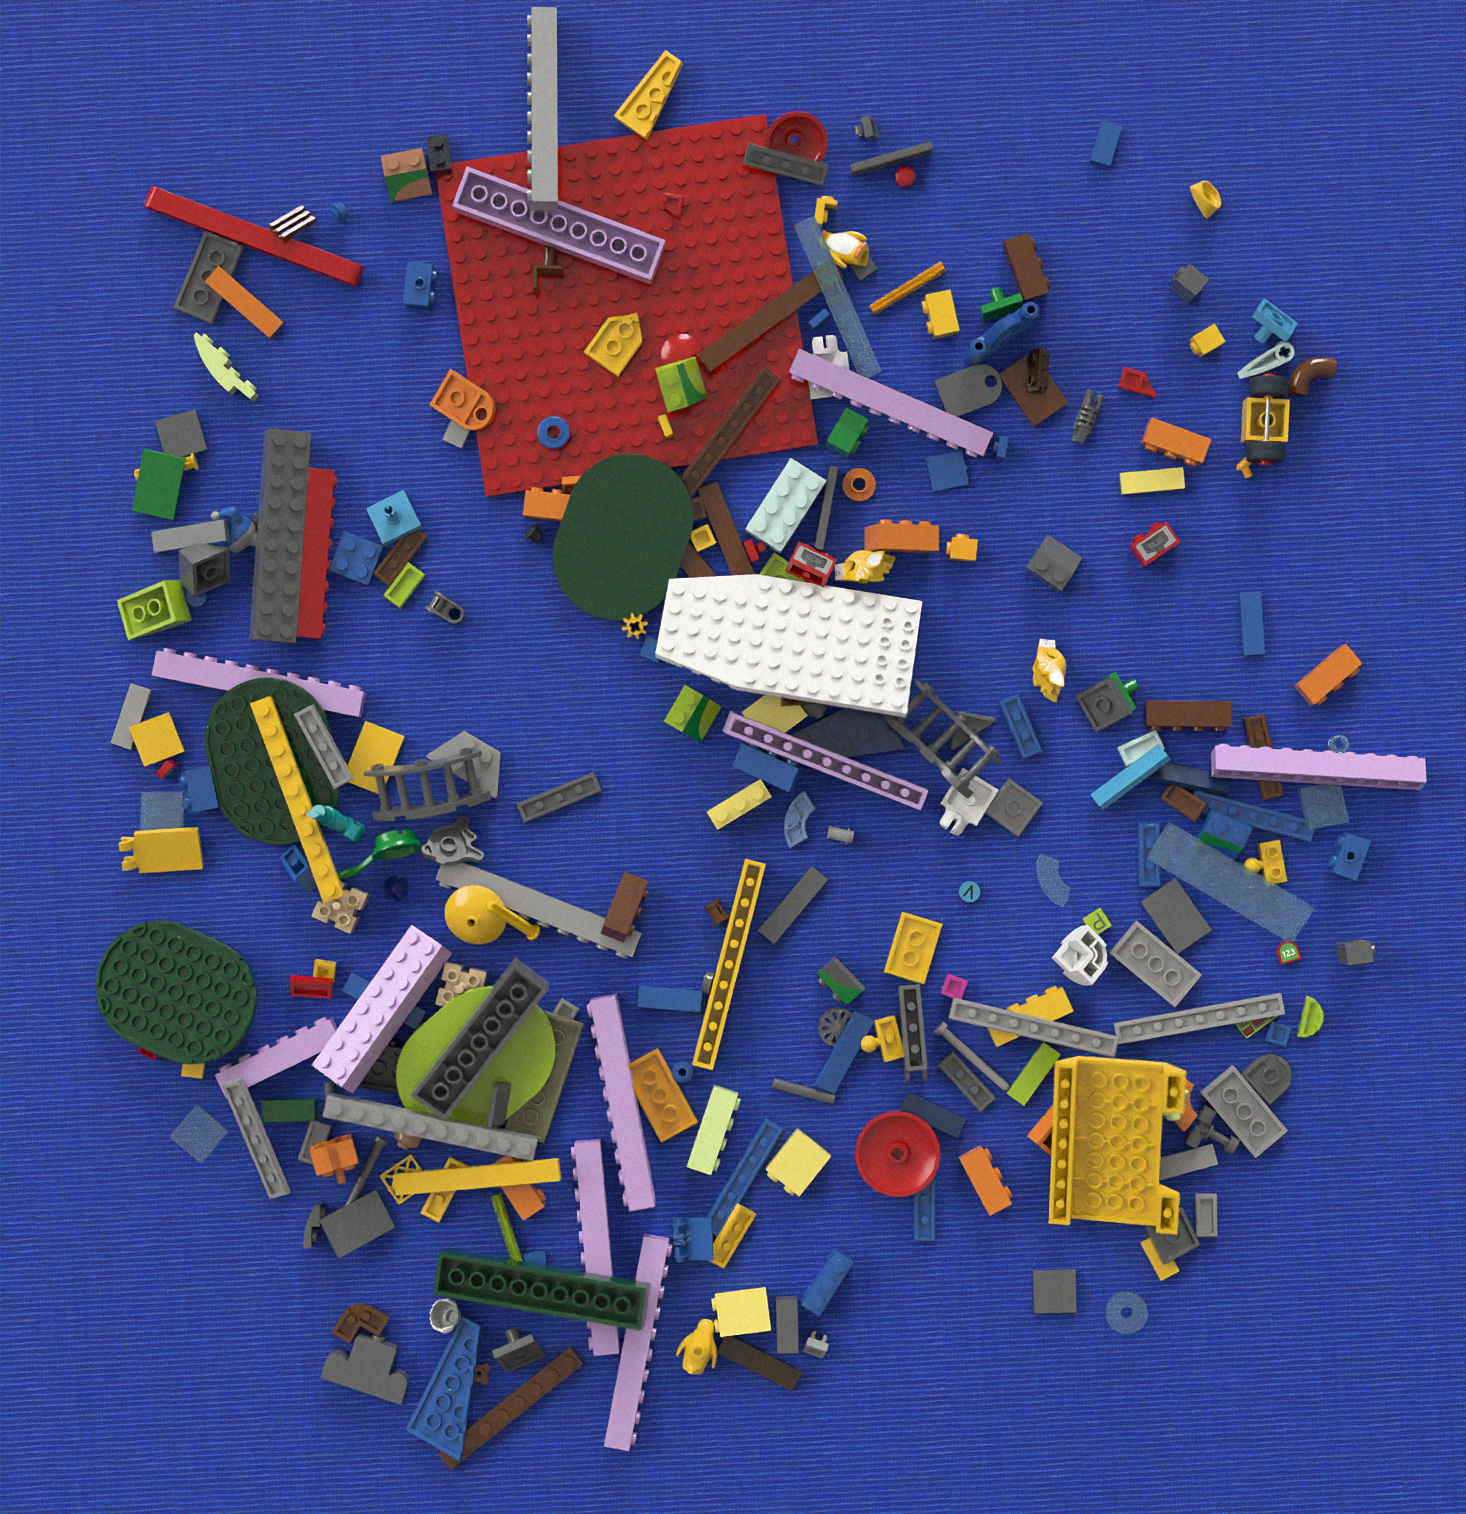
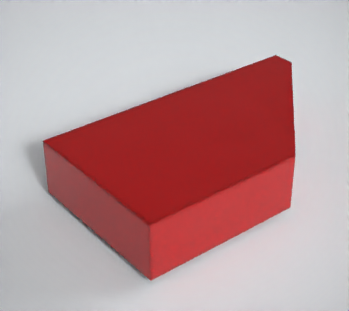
M1127 367L1123 368L1118 385L1119 389L1156 398L1157 394L1144 372Z

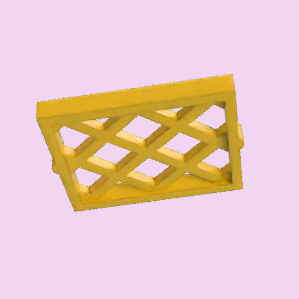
M412 1154L380 1175L388 1191L398 1204H401L414 1194H409L404 1198L403 1195H400V1198H397L394 1193V1180L392 1186H389L385 1178H393V1175H388L393 1169H395L394 1173H397L398 1169L405 1170V1172L423 1171ZM407 1161L406 1167L399 1166ZM410 1161L414 1162L416 1169L409 1168Z

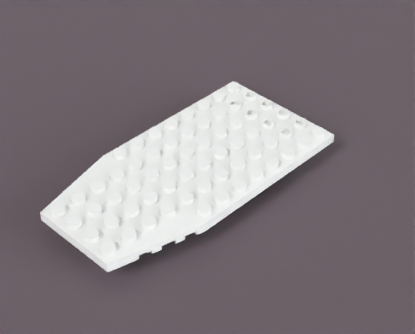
M757 574L669 579L655 657L678 667L683 666L691 669L693 673L698 675L701 673L711 677V680L718 683L720 681L726 683L729 687L736 690L906 717L922 601L832 586H824L823 588L813 583Z

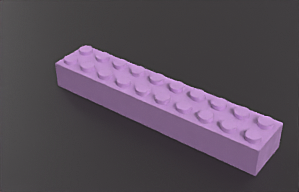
M466 167L452 204L454 212L548 247H553L556 250L642 282L652 284L666 247L664 239L559 200L557 211L532 210V202H527L528 189Z
M615 993L594 997L587 1005L589 1018L593 1017L594 1024L591 1026L593 1039L597 1038L598 1045L595 1047L596 1057L601 1059L602 1066L599 1068L600 1078L605 1080L606 1083L603 1094L605 1101H609L610 1105L607 1110L608 1121L613 1122L614 1126L611 1131L612 1142L617 1143L618 1147L615 1152L616 1163L621 1164L622 1168L619 1173L620 1184L625 1185V1191H623L624 1205L629 1206V1211L655 1207L656 1198L635 1091H633L634 1082L631 1068L629 1069L630 1060L618 996Z

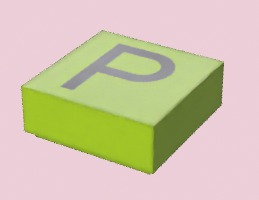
M1101 908L1082 918L1085 925H1088L1097 934L1112 926Z

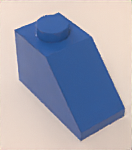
M293 844L279 858L293 880L310 893L317 887L306 854L296 844Z

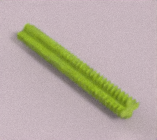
M501 1193L496 1194L490 1198H493L491 1201L493 1200L492 1203L495 1205L493 1208H496L495 1213H497L496 1216L498 1215L496 1218H499L497 1221L501 1223L499 1226H501V1231H503L501 1233H504L502 1236H505L503 1237L505 1238V1243H507L505 1246H508L506 1249L509 1248L507 1251H510L508 1253H510L511 1260L522 1261Z

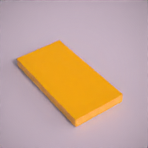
M658 1048L629 1064V1069L631 1068L635 1096L661 1143L698 1123Z

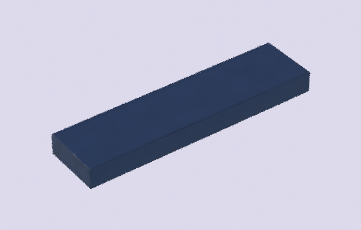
M1166 763L1145 780L1228 797L1231 778L1212 777L1210 771Z

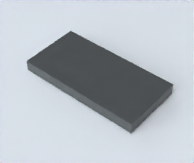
M205 231L173 308L213 325L224 299L208 286L205 280L218 266L233 278L245 247Z

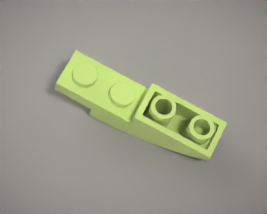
M196 332L194 339L197 349L213 377L230 394L233 395L239 389L254 402L259 396L254 392L257 388L248 380L245 383L239 379L240 374L232 367L227 369L232 364L228 359L230 355L221 347L218 350L213 347L214 341L207 335L203 334L201 337Z

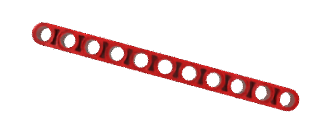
M151 186L144 203V207L151 211L353 287L358 286L365 268L358 263L292 238L283 242L271 230L157 187Z

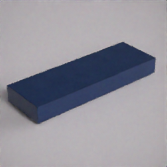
M908 1092L900 1111L919 1116L930 1126L956 1138L959 1137L966 1118Z

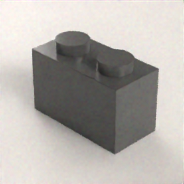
M1189 264L1186 268L1181 266L1171 278L1173 284L1169 288L1189 304L1209 279Z

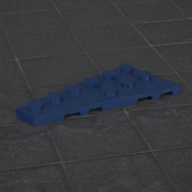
M845 708L792 734V736L845 757L905 749L896 730L882 717V713ZM779 755V757H781V758H783V759H785V760L787 759V757H784V756H782V755Z

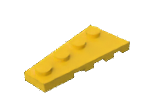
M665 50L614 115L615 119L645 140H648L683 66L682 61Z

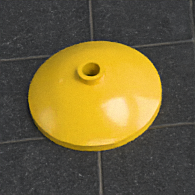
M477 885L461 887L449 897L445 905L446 923L451 932L464 942L476 945L490 943L502 934L507 922L487 910L486 905L490 900H494L505 907L503 901L488 888ZM469 919L474 920L475 923H471Z

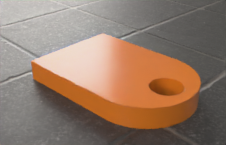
M452 369L449 370L429 404L463 428L473 431L486 428L493 421L496 411L495 402L487 391ZM481 409H485L487 417L481 421L478 414Z

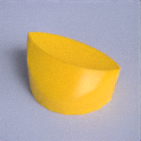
M1201 181L1190 186L1196 204L1204 217L1208 219L1221 207L1219 193L1208 181Z

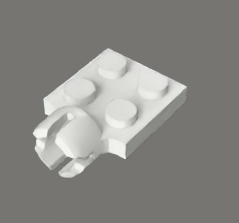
M834 335L825 336L827 348L823 346L822 336L813 338V355L849 370L847 352L839 351L837 338ZM808 381L811 399L832 397L830 395L831 390L824 388L823 391L811 387L812 382Z
M962 768L958 776H964L968 771ZM975 776L968 786L973 791V794L967 799L951 786L940 803L946 809L940 820V825L947 830L952 820L956 822L950 831L954 835H960L969 823L977 826L998 789Z

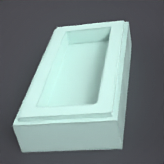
M1152 731L1117 747L1126 767L1158 744L1163 750L1165 748L1157 731Z

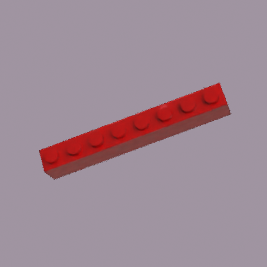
M309 468L296 635L298 638L321 639V635L325 633V623L322 621L323 614H326L327 602L324 601V596L328 592L329 582L326 581V572L330 570V560H327L328 551H331L332 539H329V532L333 529L334 520L331 518V509L335 507V497H332L333 489L337 485V476H334V470Z

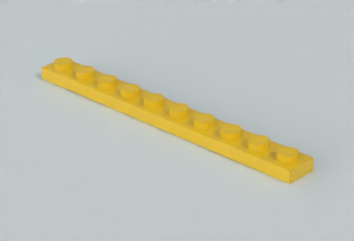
M269 696L250 703L323 903L345 896L317 820L310 818L306 813L310 812L313 807L273 698Z

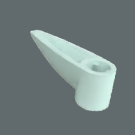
M1280 341L1274 348L1254 359L1237 374L1241 379L1282 365L1293 358L1294 348L1288 341ZM1283 346L1286 349L1290 348V350L1287 351L1289 354L1286 356H1284L1283 354L1279 355V352L1281 351L1280 348Z

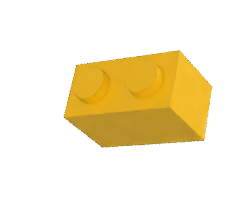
M951 290L925 295L922 308L924 314H928L929 322H926L928 334H932L933 339L958 334L960 330Z

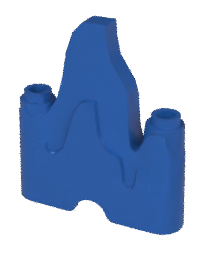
M1027 302L1012 315L1009 314L1004 319H1001L982 336L973 340L965 350V362L971 366L981 364L1006 344L1029 330L1035 324L1038 317V306L1033 302Z

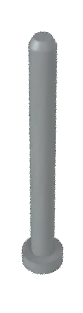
M944 1021L935 1029L934 1033L937 1036L941 1034L1002 1090H1008L1009 1084L946 1028L948 1025Z

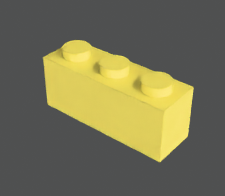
M760 779L710 809L707 813L718 830L772 796Z

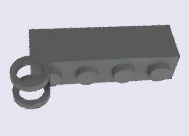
M920 984L898 986L905 1083H910V1072L921 1071L922 1082H927L926 1070L928 1068Z

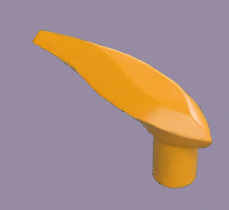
M1245 457L1238 463L1236 470H1241L1245 479L1253 475L1249 468L1252 463L1248 462Z

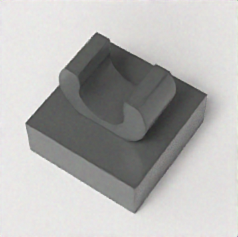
M870 115L861 117L862 125L854 127L855 135H858V137L865 136V138L871 141L879 139L875 118Z

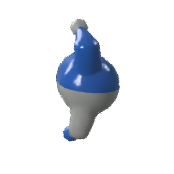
M234 506L219 512H212L211 518L214 521L219 520L221 517L228 518L230 541H225L223 544L230 551L239 553L248 546L256 548V528L248 517L241 515ZM255 554L252 555V559H253L254 562H255Z

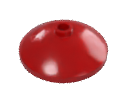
M801 111L788 112L778 117L769 127L765 137V147L819 162L823 160L828 146L827 134L822 123L813 115ZM792 137H798L796 142H791Z

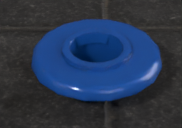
M558 416L545 418L537 428L539 442L548 449L563 447L570 438L568 423ZM551 427L559 428V437L555 439L550 438L548 430Z

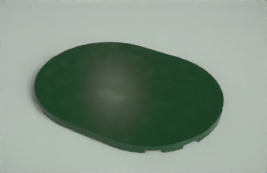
M624 453L604 458L582 474L570 494L553 548V565L556 578L561 589L574 605L598 618L623 620V618L630 619L631 613L634 614V617L645 614L666 597L669 579H676L693 527L691 498L679 476L663 462L653 457L636 453Z
M255 678L231 688L213 707L205 728L207 760L211 769L217 802L226 819L239 832L249 838L265 844H291L301 840L250 703L272 696L312 807L321 805L335 809L339 800L341 786L333 788L294 714L314 704L331 737L332 732L323 708L304 688L280 678Z
M158 920L131 927L110 944L100 961L96 974V1000L99 1010L109 1024V1027L123 1039L177 1063L191 1065L209 1063L231 1052L247 1035L257 1009L255 979L243 957L230 946L176 922Z

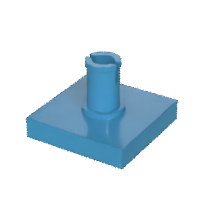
M1265 298L1252 316L1263 325L1254 335L1256 340L1263 344L1266 343L1272 333L1286 342L1298 324Z
M404 490L366 508L384 546L422 528Z

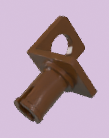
M544 247L543 265H534V295H538L539 276H564L563 266H555L556 249L550 247V255L548 247Z

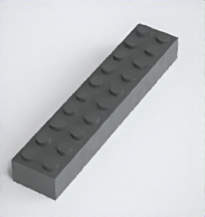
M269 428L264 432L249 641L287 645L296 643L311 433Z

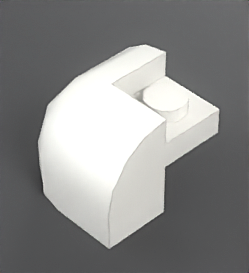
M1084 925L1072 931L1061 942L1062 946L1052 959L1065 970L1063 974L1080 985L1088 986L1096 981L1108 964L1105 948L1107 945L1088 925Z

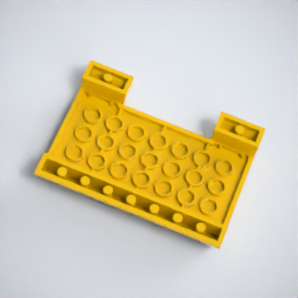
M1077 1056L1055 1062L1049 1202L1050 1224L1070 1225L1071 1219L1151 1225L1156 1226V1233L1178 1234L1180 1193L1160 1184L1159 1174L1163 1112L1184 1114L1186 1071L1164 1062Z

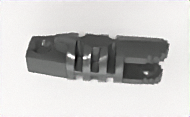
M1091 389L1086 390L1073 425L1074 433L1071 441L1078 444H1083L1087 435H1090L1104 399V395L1099 393L1091 407L1090 404L1094 393Z

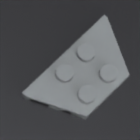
M463 731L426 756L430 760H436L460 753L461 749L471 747L472 750L482 751V755L472 758L478 788L490 791V795L495 799L498 797L501 752L466 731ZM464 761L451 765L452 773L468 782Z

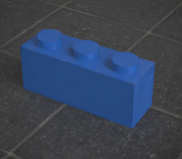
M748 742L741 743L732 765L787 792L794 791L803 767L798 765L799 762L789 758L785 760L779 757L777 753L763 750L759 746Z
M834 1248L802 1297L801 1305L820 1316L853 1265V1259L839 1249Z

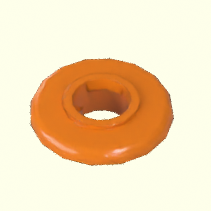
M855 468L845 475L842 486L844 493L850 499L863 501L872 496L875 491L876 482L871 472L863 468ZM858 478L865 481V488L863 490H856L853 487L854 480Z

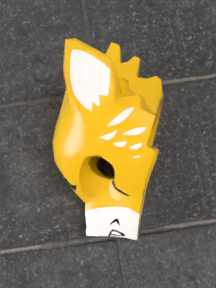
M856 551L844 563L834 565L835 581H853L863 584L884 581V573L890 572L889 570L895 561V555L890 556L885 554L884 551Z
M1039 639L1037 655L1032 668L1034 672L1032 678L1033 685L1041 687L1040 692H1043L1046 698L1057 702L1061 687H1064V677L1067 669L1066 660L1056 650L1055 640Z

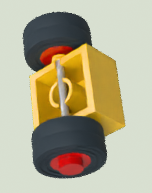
M1263 374V376L1250 378L1249 395L1254 398H1246L1242 406L1241 443H1247L1246 460L1251 463H1259L1260 466L1282 463L1285 460V443L1288 442L1290 400L1280 398H1285L1288 395V379L1276 376L1275 374Z

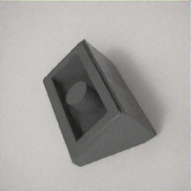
M496 1081L494 1084L487 1123L489 1128L505 1123L511 1083Z

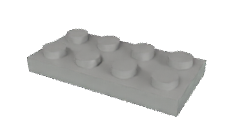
M1138 921L1131 925L1109 952V954L1173 1007L1178 1005L1202 975Z
M1233 1065L1200 1091L1255 1158L1288 1131Z

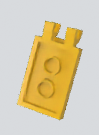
M199 827L135 831L134 837H122L121 842H119L120 851L133 849L134 857H124V861H122L123 871L139 867V873L196 870L203 869L204 867Z

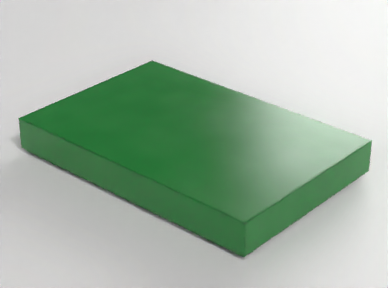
M144 448L132 511L174 520L186 458Z

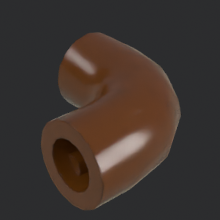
M1312 357L1301 362L1292 373L1288 385V394L1307 397L1310 384L1314 379H1333L1337 359Z

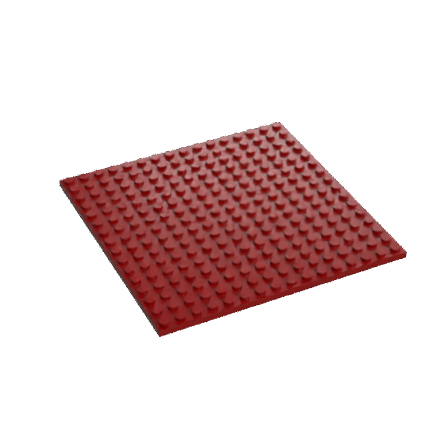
M766 114L651 132L648 140L635 134L557 147L559 201L666 241V247L652 284L556 250L555 266H563L564 276H539L538 295H534V265H543V248L548 246L454 212L452 207L466 167L526 189H532V183H527V170H532V163H527V151L451 163L452 173L436 175L468 380L492 396L496 407L493 421L486 428L476 431L486 497L531 490V487L548 488L561 486L562 477L582 476L583 473L598 461L624 453L650 456L663 462L670 468L689 466L763 366L781 380L720 461L818 445L808 381L804 379L803 383L792 379L793 374L789 373L798 349L803 350L797 310L711 372L701 362L699 371L707 398L688 407L671 412L667 411L655 368L664 366L661 359V350L664 343L670 337L677 334L692 336L700 343L703 351L793 286L775 173L743 164L748 143L765 147V137L768 131ZM663 192L684 196L680 218L673 216L665 208ZM638 313L643 343L619 377L584 353L608 318ZM485 409L479 411L478 417L481 421L487 417ZM664 414L667 416L673 431V437L668 439L665 438L658 417ZM550 416H558L564 419L570 428L568 442L559 449L544 447L539 442L537 436V428L540 422ZM551 427L548 430L550 438L555 439L559 437V428Z

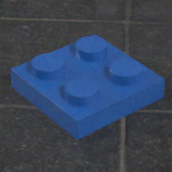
M344 531L329 571L369 586L384 546Z

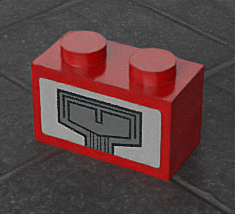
M1158 521L1148 528L1150 530L1148 534L1143 536L1140 533L1131 539L1133 544L1129 546V549L1142 568L1180 543L1167 522L1160 524Z
M798 542L785 572L824 588L837 559L812 548L810 545Z

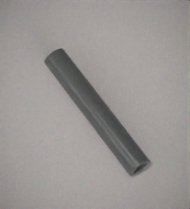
M774 1078L772 1084L773 1089L833 1105L835 1100V1094Z

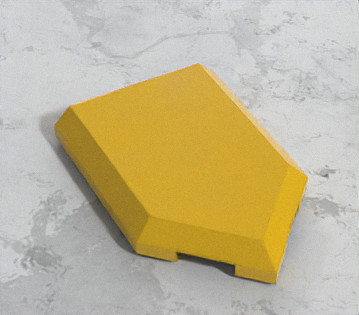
M638 313L608 318L584 353L619 377L643 343Z

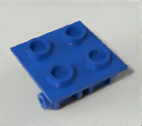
M673 1217V1245L676 1262H684L685 1260L713 1261L712 1218Z

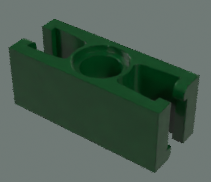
M318 1098L264 1099L261 1101L262 1122L315 1121L318 1119Z

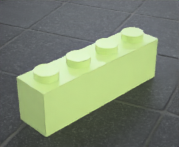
M717 1085L713 1086L687 1163L688 1168L709 1175L712 1174L713 1170L717 1171L720 1159L717 1158L719 1150L724 1151L727 1139L724 1138L726 1130H731L734 1121L733 1118H730L732 1111H737L741 1100L737 1098L738 1092Z

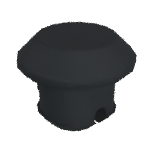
M532 525L525 534V540L531 539L534 543H538L542 539L543 533L537 529L538 525Z

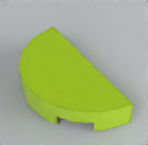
M1309 996L1305 998L1297 1037L1313 1035L1321 1028L1324 1021V1013L1321 1006L1315 999Z

